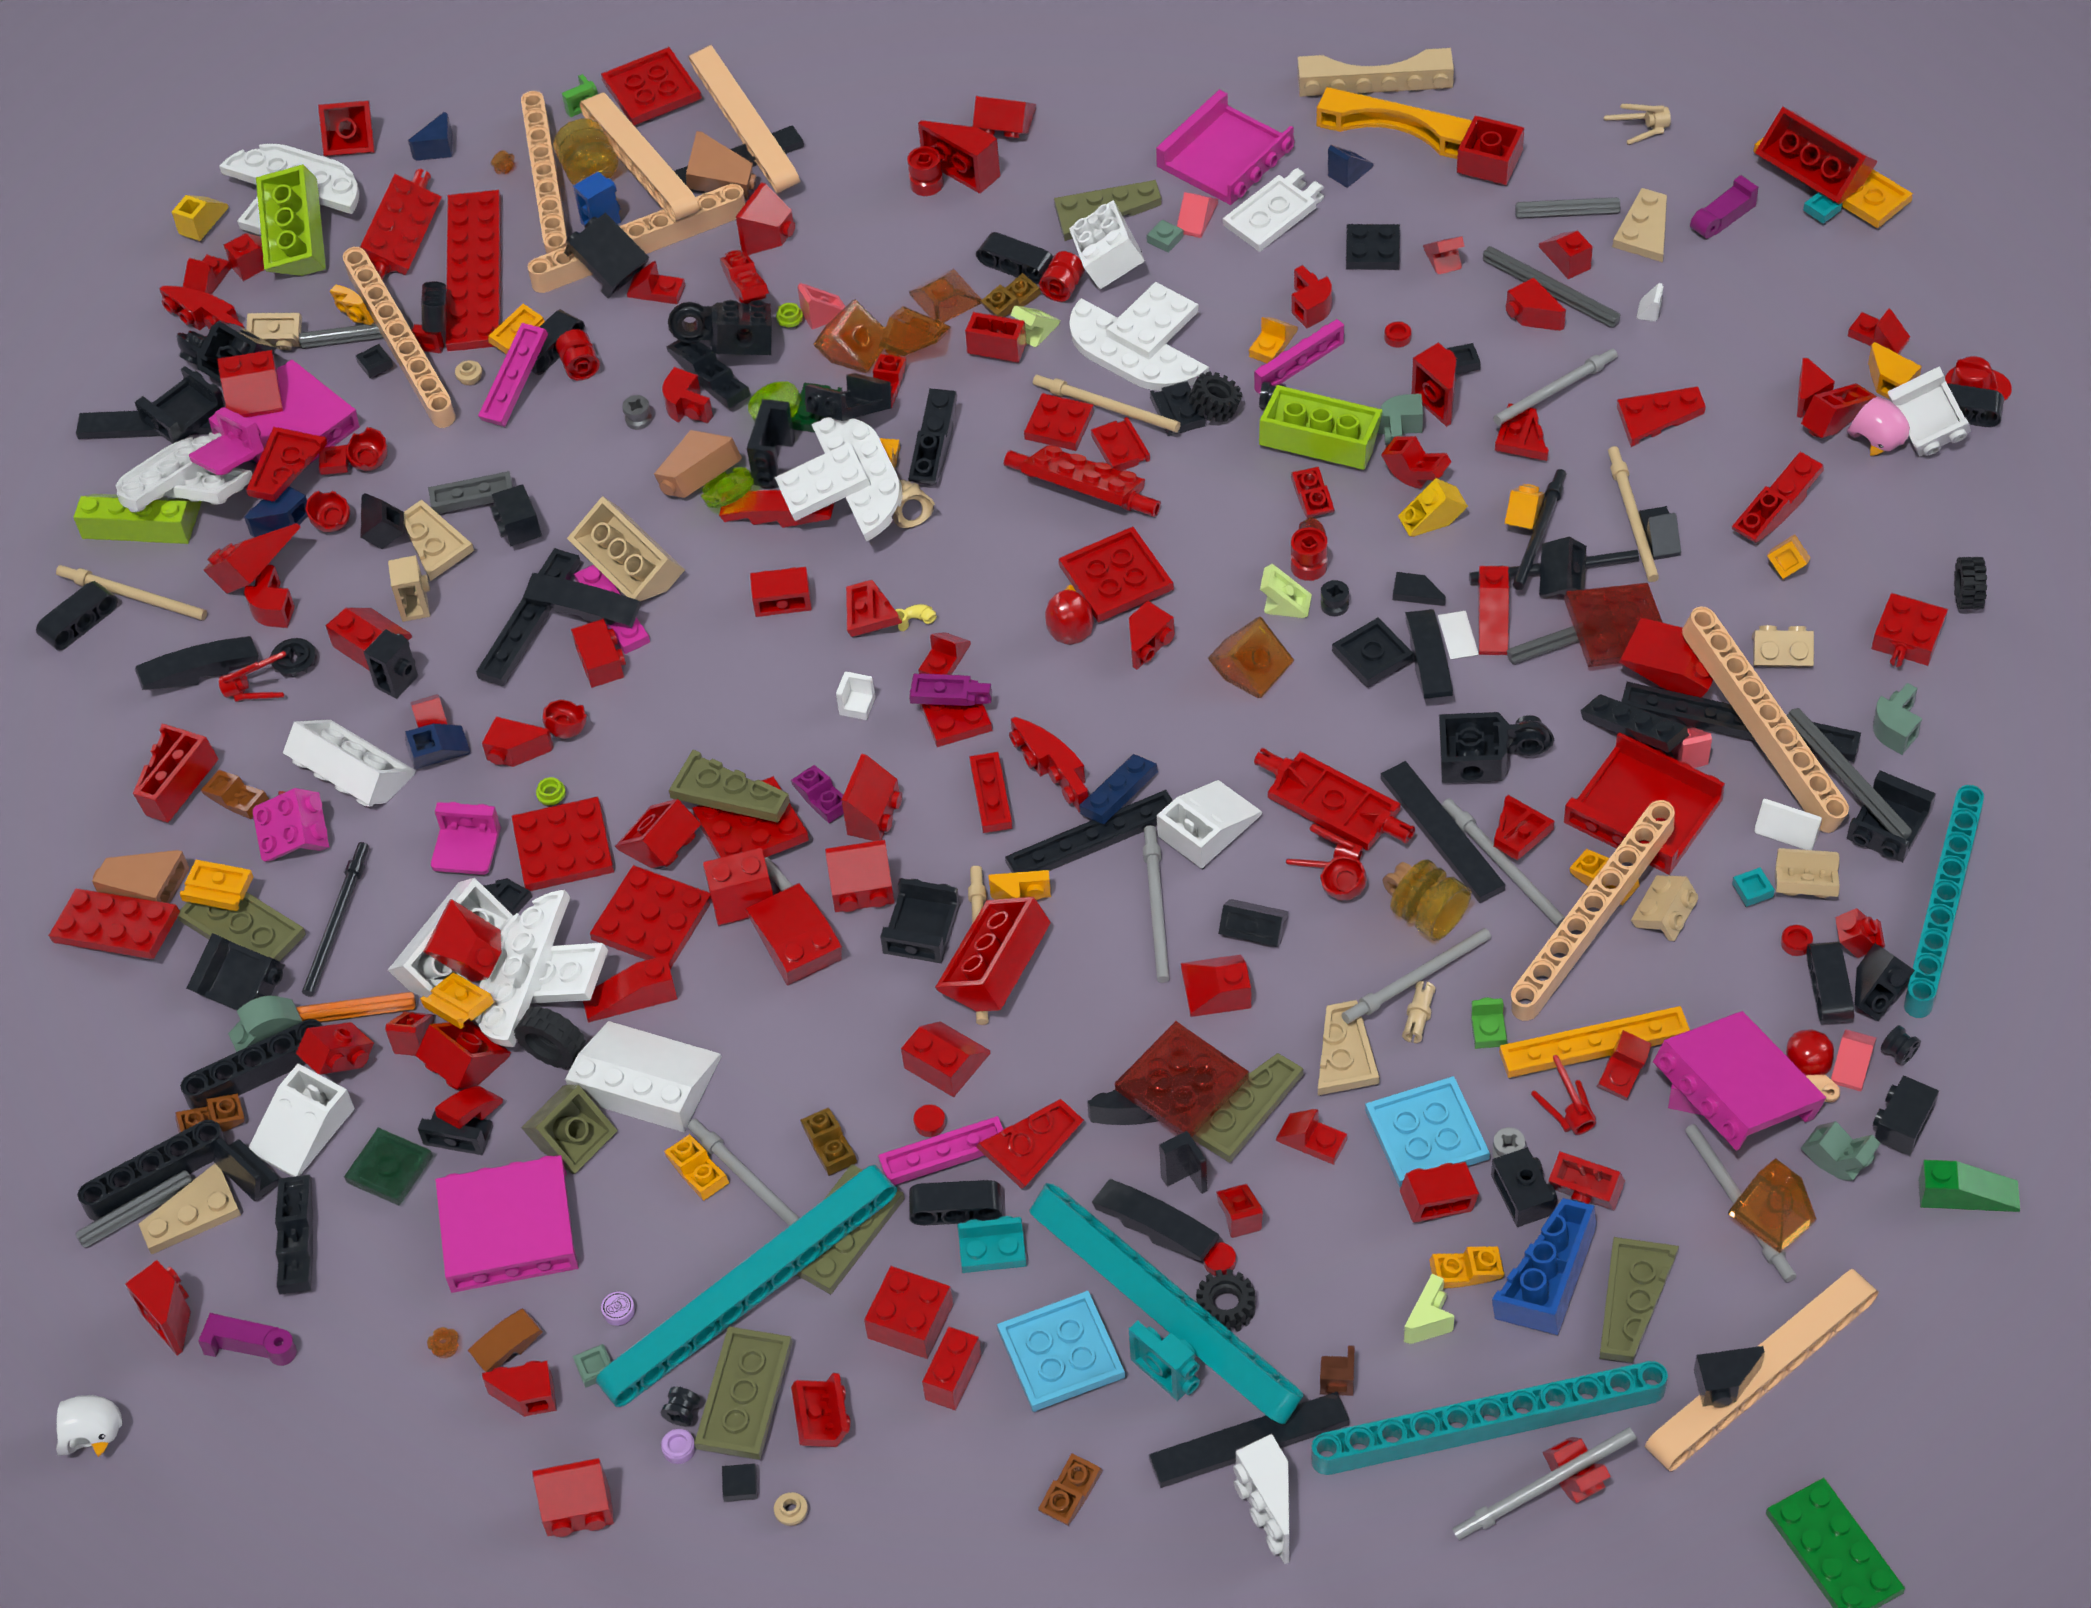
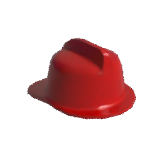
M1978 356L1959 359L1956 366L1950 369L1945 376L1946 383L1998 391L2004 396V401L2012 393V385L2009 379L2002 373L1992 370L1989 362Z

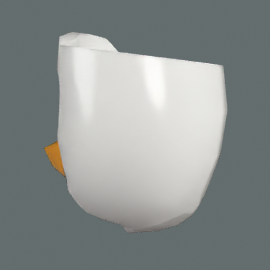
M95 1395L76 1396L61 1401L57 1410V1455H69L77 1449L92 1446L97 1457L104 1453L108 1443L115 1439L119 1428L122 1426V1416L118 1407L112 1401Z

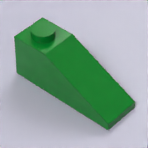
M1923 1161L1918 1179L1920 1208L2020 1212L2018 1180L1958 1161Z

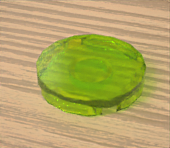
M786 381L767 384L751 397L748 403V412L755 422L762 399L789 402L791 417H793L800 407L801 395L794 384Z
M736 467L732 469L733 473L727 474L725 471L706 483L702 489L704 494L701 495L705 505L709 508H719L743 497L754 484V478L750 470L744 467Z

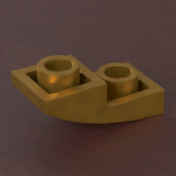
M1022 273L1006 288L1001 284L998 285L981 300V303L995 316L1004 317L1011 314L1014 305L1024 307L1041 294V290Z
M829 1107L800 1120L828 1176L849 1167L851 1164L857 1163L856 1156L843 1136L841 1126Z

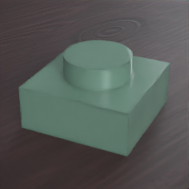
M1161 220L1147 234V243L1169 253L1184 237L1183 229Z

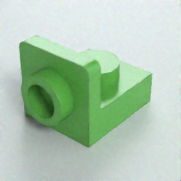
M583 74L578 76L579 86L562 93L565 111L570 118L582 113L580 101L598 94L593 81H588Z
M1486 997L1472 1001L1471 1024L1475 1049L1500 1047V1045L1507 1043L1502 998L1493 999Z

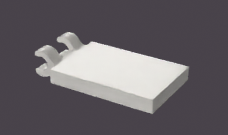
M1298 168L1294 169L1286 178L1278 175L1223 218V226L1261 252L1316 209V204L1324 199V195L1320 193L1323 186L1315 181L1306 190L1301 191L1306 185V182L1301 179L1305 176V173Z

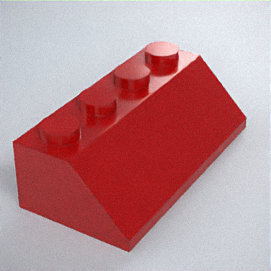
M1783 106L1755 151L1757 155L1838 204H1841L1864 185L1878 162L1800 114Z
M1034 897L986 900L935 986L937 991L977 1012L1001 1010L1051 924Z

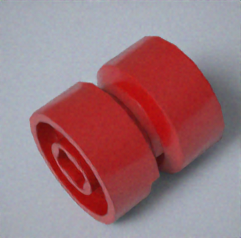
M928 146L913 149L907 157L911 190L920 196L937 194L943 187L940 153L933 147Z
M1061 251L1056 253L1048 269H1046L1040 279L1039 288L1042 293L1053 301H1067L1072 295L1075 285L1079 283L1085 272L1081 259L1071 252Z
M573 329L566 331L557 339V352L567 375L571 379L585 380L595 375L600 363L590 338L585 331Z
M1305 527L1297 530L1291 537V571L1294 576L1301 580L1314 581L1321 578L1327 570V537L1324 532L1317 528Z

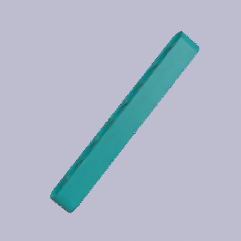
M1964 785L1956 793L1913 965L1915 971L1910 976L1904 1001L1905 1011L1915 1018H1924L1931 1013L1984 801V793L1979 787L1974 785Z

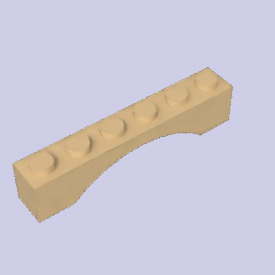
M1451 48L1425 49L1407 60L1381 66L1351 65L1333 60L1324 55L1298 56L1300 97L1321 96L1327 87L1351 93L1453 88L1454 67Z

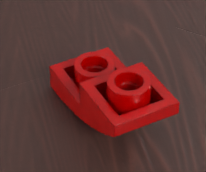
M880 354L873 368V378L891 382L892 408L903 378L906 358Z
M1319 466L1292 472L1291 479L1307 518L1334 512L1327 485H1324Z
M481 1086L469 1087L455 1093L436 1106V1117L461 1129L474 1117L483 1120L503 1103V1099Z

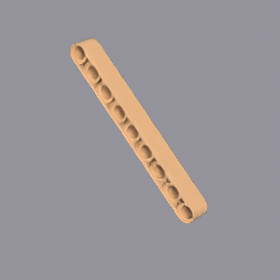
M709 45L689 55V60L696 74L742 143H746L750 154L755 156L756 164L774 191L778 194L800 183V178L794 166L713 46Z
M529 91L521 97V105L542 237L546 254L566 247L568 236L544 97L538 91Z
M604 92L580 101V108L586 121L674 222L699 212L698 202L692 191Z
M729 184L697 196L695 198L698 202L699 212L676 222L664 210H660L619 227L648 254L736 220V215L745 205L744 191L740 185ZM566 247L531 260L527 266L532 288L539 293L549 292L593 275V273L573 253L567 256L564 253Z
M360 247L347 249L343 253V261L349 279L357 293L363 300L432 423L439 428L449 427L454 423L456 416L446 389L365 250Z
M1696 607L1682 628L1685 640L1805 812L1822 817L1820 831L1826 833L1834 832L1849 812L1847 801L1715 613L1707 607Z
M1657 800L1648 806L1511 991V1008L1513 1015L1517 1019L1529 1021L1539 1014L1671 836L1674 830L1675 813L1673 806L1669 802ZM1656 818H1664V819H1666V820H1665V821H1657V820H1655V819H1656ZM1640 840H1647V841H1649V843H1647V844H1642V843H1639L1638 841H1640ZM1629 862L1633 865L1623 866L1622 863ZM1606 885H1614V886H1616V888H1614V889H1608V888H1605V886H1606ZM1591 907H1596L1600 910L1596 912H1591L1587 909ZM1574 930H1580L1583 933L1575 935L1570 932ZM1556 953H1563L1566 956L1562 958H1557L1553 955ZM1539 976H1546L1549 979L1545 981H1540L1536 978ZM1522 999H1529L1532 1001L1529 1004L1519 1003V1001Z
M1854 1269L1847 1271L1758 1345L1763 1346L1765 1351L1762 1367L1736 1402L1725 1407L1702 1406L1700 1395H1698L1655 1431L1646 1442L1645 1448L1668 1471L1672 1472L1864 1312L1875 1301L1879 1291Z

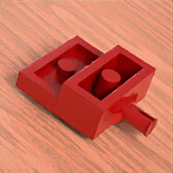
M1891 593L1874 634L1871 649L1892 655L1890 663L1894 666L1897 660L1896 667H1900L1904 659L1928 666L1937 645L1948 609Z

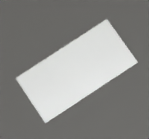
M1466 611L1438 615L1450 659L1479 655Z

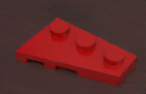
M1698 386L1617 399V409L1631 447L1639 444L1640 439L1649 435L1654 437L1661 434V430L1671 425L1679 426L1705 414L1706 407Z
M273 427L246 489L247 495L275 501L327 445L326 437Z
M1059 1099L1020 1122L1003 1129L994 1136L979 1142L975 1147L1023 1189L1084 1119L1062 1099Z

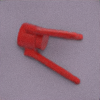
M282 651L236 672L220 676L219 687L224 697L229 698L233 696L235 702L244 699L283 698V692L244 693V691L249 688L247 674L285 657L286 652Z
M1316 824L1310 826L1311 832L1337 845L1333 858L1350 856L1360 861L1363 846L1347 841ZM1302 859L1286 860L1288 865L1325 868L1328 863L1325 861Z
M1554 1055L1553 1061L1573 1101L1565 1109V1118L1538 1092L1532 1091L1531 1095L1561 1124L1565 1132L1572 1129L1575 1135L1584 1134L1596 1125V1117L1590 1108L1581 1081L1576 1080L1575 1082L1577 1095L1559 1056Z

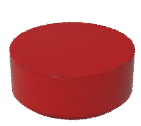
M1392 322L1385 327L1384 340L1391 347H1404L1411 341V328L1404 322Z
M1802 925L1788 926L1782 933L1781 946L1786 953L1792 956L1805 955L1807 944L1813 943L1811 931Z
M928 1104L921 1106L916 1110L913 1117L915 1129L922 1136H937L945 1128L944 1112L936 1105Z
M1216 1242L1203 1259L1204 1267L1214 1276H1216V1270H1222V1275H1227V1269L1233 1270L1236 1265L1234 1249L1226 1243Z

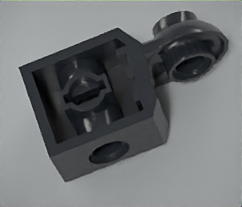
M726 300L723 303L717 302L712 306H702L695 302H684L674 307L669 314V331L682 342L693 343L700 340H710L712 351L716 354L771 355V303L759 300L751 301L750 303ZM687 317H693L696 319V321L688 323L684 321V319Z
M218 321L211 326L207 336L194 331H188V334L177 333V344L181 350L179 356L190 363L196 364L198 370L220 383L219 358L272 350L274 355L276 351L275 346L241 326Z
M1499 712L1439 714L1442 783L1502 781L1507 774V754L1516 753L1527 756L1541 754L1553 746V734L1539 717L1533 715L1522 716L1516 720L1515 724H1509Z

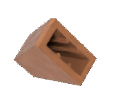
M696 131L686 171V186L689 189L710 192L729 184H737L743 188L744 197L748 199L750 189L754 190L757 177L756 174H753L752 163L703 132Z
M690 430L656 470L654 475L664 494L686 498L738 463L742 457L732 437Z
M179 850L105 858L101 867L95 871L92 882L97 892L170 903L190 868L183 851Z

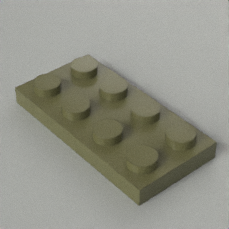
M246 892L243 901L240 900L238 911L187 902L180 909L177 917L180 922L208 940L211 934L214 933L233 943L274 958L279 962L306 935L302 926Z
M851 1164L825 1199L860 1173L862 1169ZM897 1189L895 1197L886 1206L796 1275L831 1295L904 1201V1193Z
M728 1326L695 1439L696 1449L757 1460L761 1459L793 1343L791 1336Z

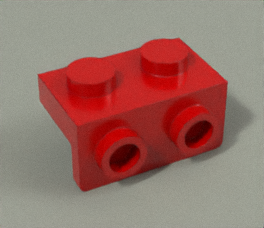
M832 1373L827 1381L795 1380L791 1389L800 1446L838 1447L850 1430V1417L846 1414L844 1405L846 1390L845 1386L841 1385L840 1374Z

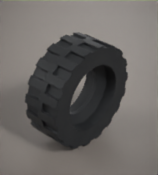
M540 1006L530 1007L514 1029V1036L525 1051L533 1055L537 1060L556 1068L566 1069L567 1067H572L578 1053L586 1044L583 1033L569 1019L551 1009H545Z

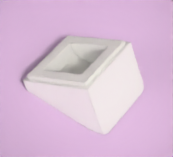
M1658 283L1641 299L1637 313L1638 319L1654 322L1658 320L1663 295L1662 283Z

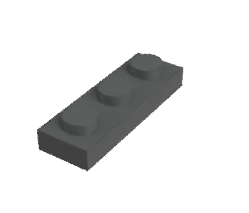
M510 471L428 487L431 508L440 514L494 503L491 494L512 488L513 485Z

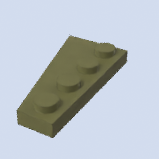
M1156 180L1054 198V206L1064 242L1073 239L1069 228L1076 221L1086 218L1094 213L1098 207L1108 204L1112 200L1116 203L1122 216L1126 214L1134 216L1161 206V195Z
M694 749L669 789L671 799H679L684 802L779 822L790 802L788 793L761 780H750L746 778L745 773L737 769L733 772L723 767L722 762L713 758L707 760L702 757L700 752Z
M1275 1054L1247 1075V1079L1236 1087L1232 1085L1224 1091V1095L1212 1104L1210 1102L1199 1109V1113L1190 1120L1185 1119L1178 1124L1179 1132L1188 1131L1195 1142L1230 1163L1303 1076V1068L1281 1054Z
M1613 1237L1599 1358L1633 1363L1678 1254L1679 1246Z

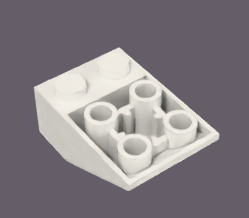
M1114 200L1108 204L1101 205L1094 213L1086 218L1079 219L1069 228L1083 267L1099 289H1102L1145 261L1135 238Z
M1217 780L1178 796L1157 814L1158 837L1202 869L1262 815V811Z
M297 1064L279 1085L248 1148L261 1160L292 1177L300 1176L353 1112L354 1106L347 1089Z
M1270 1434L1236 1451V1465L1233 1466L1236 1480L1233 1483L1239 1497L1242 1500L1247 1499L1252 1507L1249 1511L1255 1525L1258 1528L1263 1526L1267 1533L1266 1542L1274 1556L1279 1554L1283 1563L1287 1564L1289 1563L1288 1460L1273 1435Z

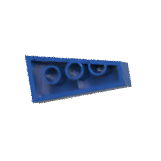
M1562 1198L1541 1228L1539 1237L1534 1244L1531 1243L1528 1246L1522 1261L1516 1269H1512L1507 1276V1282L1500 1291L1498 1290L1493 1296L1492 1305L1496 1320L1555 1335L1559 1334L1597 1227L1594 1205Z

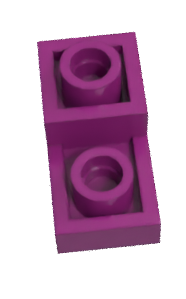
M811 766L791 780L792 785L805 801L828 823L844 814L841 801L844 794L833 786L831 778L817 766Z

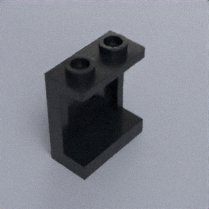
M605 212L599 218L596 216L591 218L584 226L585 229L582 232L575 231L566 240L567 247L564 253L567 256L573 253L603 284L601 292L608 299L634 278L635 274L645 268L650 257Z
M186 366L180 369L183 380L154 402H150L144 396L135 401L141 420L172 444L187 438L208 422L209 418L217 410L224 407L221 398L223 394L219 387L214 383H208L198 371L193 372Z
M851 373L846 375L847 391L839 392L811 384L805 386L806 412L845 421L891 409V382Z
M762 399L747 445L753 485L779 487L775 479L776 476H779L776 446L793 447L795 441L789 402Z
M1879 770L1874 780L1873 789L1910 827L1912 834L1906 840L1888 832L1866 806L1863 805L1857 817L1852 818L1849 824L1847 839L1858 846L1867 847L1887 858L1903 863L1932 812L1936 793Z
M900 878L898 882L899 895L889 926L883 927L880 936L883 954L942 964L960 906L958 889L943 883L934 884L922 882L919 879Z
M212 933L186 989L229 1008L238 1010L251 1000L263 996H271L275 986L280 983L283 977L285 964Z

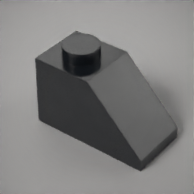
M1758 1346L1696 1355L1694 1374L1702 1406L1725 1407L1736 1402L1761 1369L1765 1353L1764 1347Z

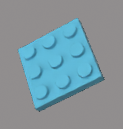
M1454 1076L1365 1104L1367 1116L1399 1187H1401L1406 1173L1417 1168L1425 1170L1439 1167L1445 1163L1456 1164L1466 1162L1467 1166L1490 1158L1487 1145Z
M1089 1291L997 1324L999 1335L1032 1412L1125 1378V1371Z

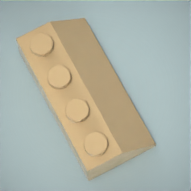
M604 496L599 499L567 537L625 596L639 601L668 591L685 571L631 517Z

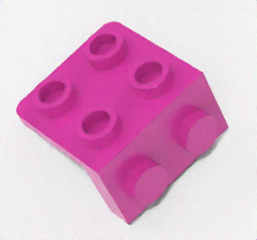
M223 407L215 412L222 436L189 454L191 462L216 475L228 474L233 468L244 462L251 461L257 454L264 451L259 436L261 431L254 421Z
M293 788L253 808L259 850L263 861H273L299 848L317 851L329 848L327 828L325 826L319 792Z
M437 802L434 812L440 831L431 860L432 869L440 872L487 874L490 870L501 829L495 806Z

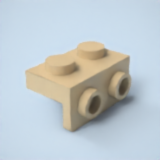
M247 313L246 330L275 346L277 349L291 350L292 347H301L299 334L302 330V315L300 313Z
M1764 625L1759 626V630H1754L1752 633L1753 666H1814V631H1806L1805 626H1789L1788 631L1777 630V626Z
M1779 848L1777 850L1775 867L1776 892L1788 896L1806 894L1814 895L1818 898L1838 897L1840 888L1838 876L1839 853Z
M1656 875L1631 921L1635 928L1661 929L1668 941H1675L1695 906L1698 895L1687 876Z

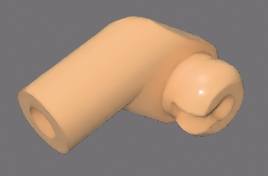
M1805 1075L1826 1096L1825 1102L1831 1103L1838 1100L1840 1089L1826 1075Z

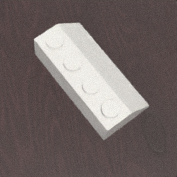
M332 720L294 722L283 751L285 755L293 759L292 762L295 765L312 770L315 777L330 781L335 784V788L338 791L355 796L358 803L368 807H372L374 804L387 803L414 776L416 771Z
M475 878L458 882L388 969L409 991L427 998L432 994L430 990L453 972L461 976L423 952L450 899H453L494 925L501 932L513 917Z

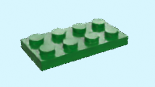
M1824 1477L1767 1508V1517L1833 1608H1879L1904 1594L1905 1587Z

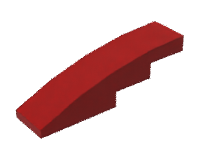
M781 490L746 491L725 494L719 516L724 522L748 518L753 525L778 521L780 526L785 528L831 519L835 502L795 521Z

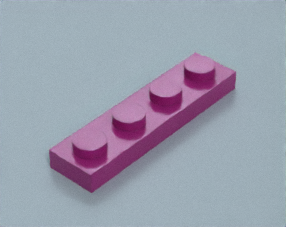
M1336 319L1328 325L1322 326L1311 336L1302 339L1289 350L1283 351L1278 357L1267 364L1261 365L1254 371V390L1260 394L1263 381H1268L1276 386L1283 383L1344 344V324Z
M521 323L478 414L482 421L503 427L506 426L548 336V332L544 328Z
M594 564L574 573L576 582L620 594L616 586ZM637 617L632 628L606 624L608 629L613 628L618 645L624 654L650 643L649 635Z
M996 1116L879 1154V1163L884 1175L894 1185L985 1156L975 1146L979 1142L1001 1132L1003 1127L999 1117Z

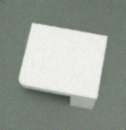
M844 672L836 692L839 715L867 720L875 701L874 684L871 676Z

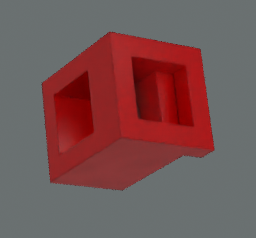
M1858 908L1835 917L1839 942L1857 958L1865 956L1874 943L1885 948L1881 922L1878 919L1873 921L1870 916L1867 917Z

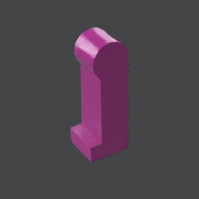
M1742 175L1734 179L1733 186L1707 207L1699 209L1694 214L1690 222L1691 229L1706 239L1717 235L1756 206L1759 187Z
M214 1313L209 1314L198 1340L203 1354L213 1357L217 1356L219 1349L269 1358L273 1364L284 1366L292 1362L297 1354L292 1335L284 1329Z

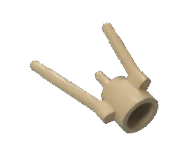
M1621 104L1620 107L1622 109L1647 112L1604 116L1606 121L1645 119L1646 126L1651 127L1652 130L1627 140L1626 143L1628 145L1656 134H1664V128L1669 127L1671 123L1669 108L1663 105Z

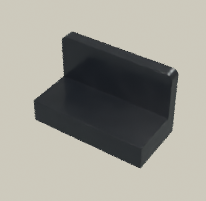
M1570 536L1542 544L1540 596L1545 598L1563 594L1574 601L1584 599L1586 545Z
M1230 899L1223 904L1218 934L1278 947L1283 922L1288 918L1289 912Z
M434 1111L431 1120L421 1118L418 1131L423 1145L483 1156L493 1129V1122L474 1117L461 1129H458L436 1117V1112Z
M1188 1131L1159 1144L1161 1178L1168 1187L1190 1176L1200 1193L1206 1192V1158Z
M222 1138L215 1140L214 1163L254 1202L278 1186L280 1178L240 1139L230 1145Z

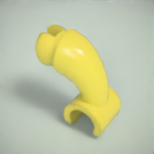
M925 604L913 605L905 610L896 609L902 619V623L898 624L900 631L907 630L909 627L908 620L911 618H917L926 624H931L937 617L936 611Z

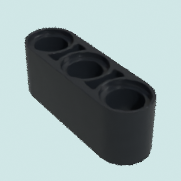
M991 232L976 251V257L983 265L1014 277H1019L1023 273L1035 284H1039L1041 277L1053 259V255L1045 249L998 232Z
M431 281L422 285V330L426 332H442L446 330L447 296L446 284L443 282Z
M557 310L540 326V328H544L548 332V336L531 372L542 375L560 358L556 349L557 339L566 331L573 329L584 331L585 325L582 320L563 310Z
M1947 383L1969 425L1995 427L2000 424L2004 405V396L2000 392Z
M91 581L45 615L38 622L36 633L56 650H64L111 614L117 606V597L98 582Z
M1841 943L1807 944V964L1820 1023L1853 1021L1854 1003Z
M977 1180L921 1183L909 1189V1220L916 1225L959 1224L974 1219L987 1221L1002 1217L1001 1185L996 1181Z

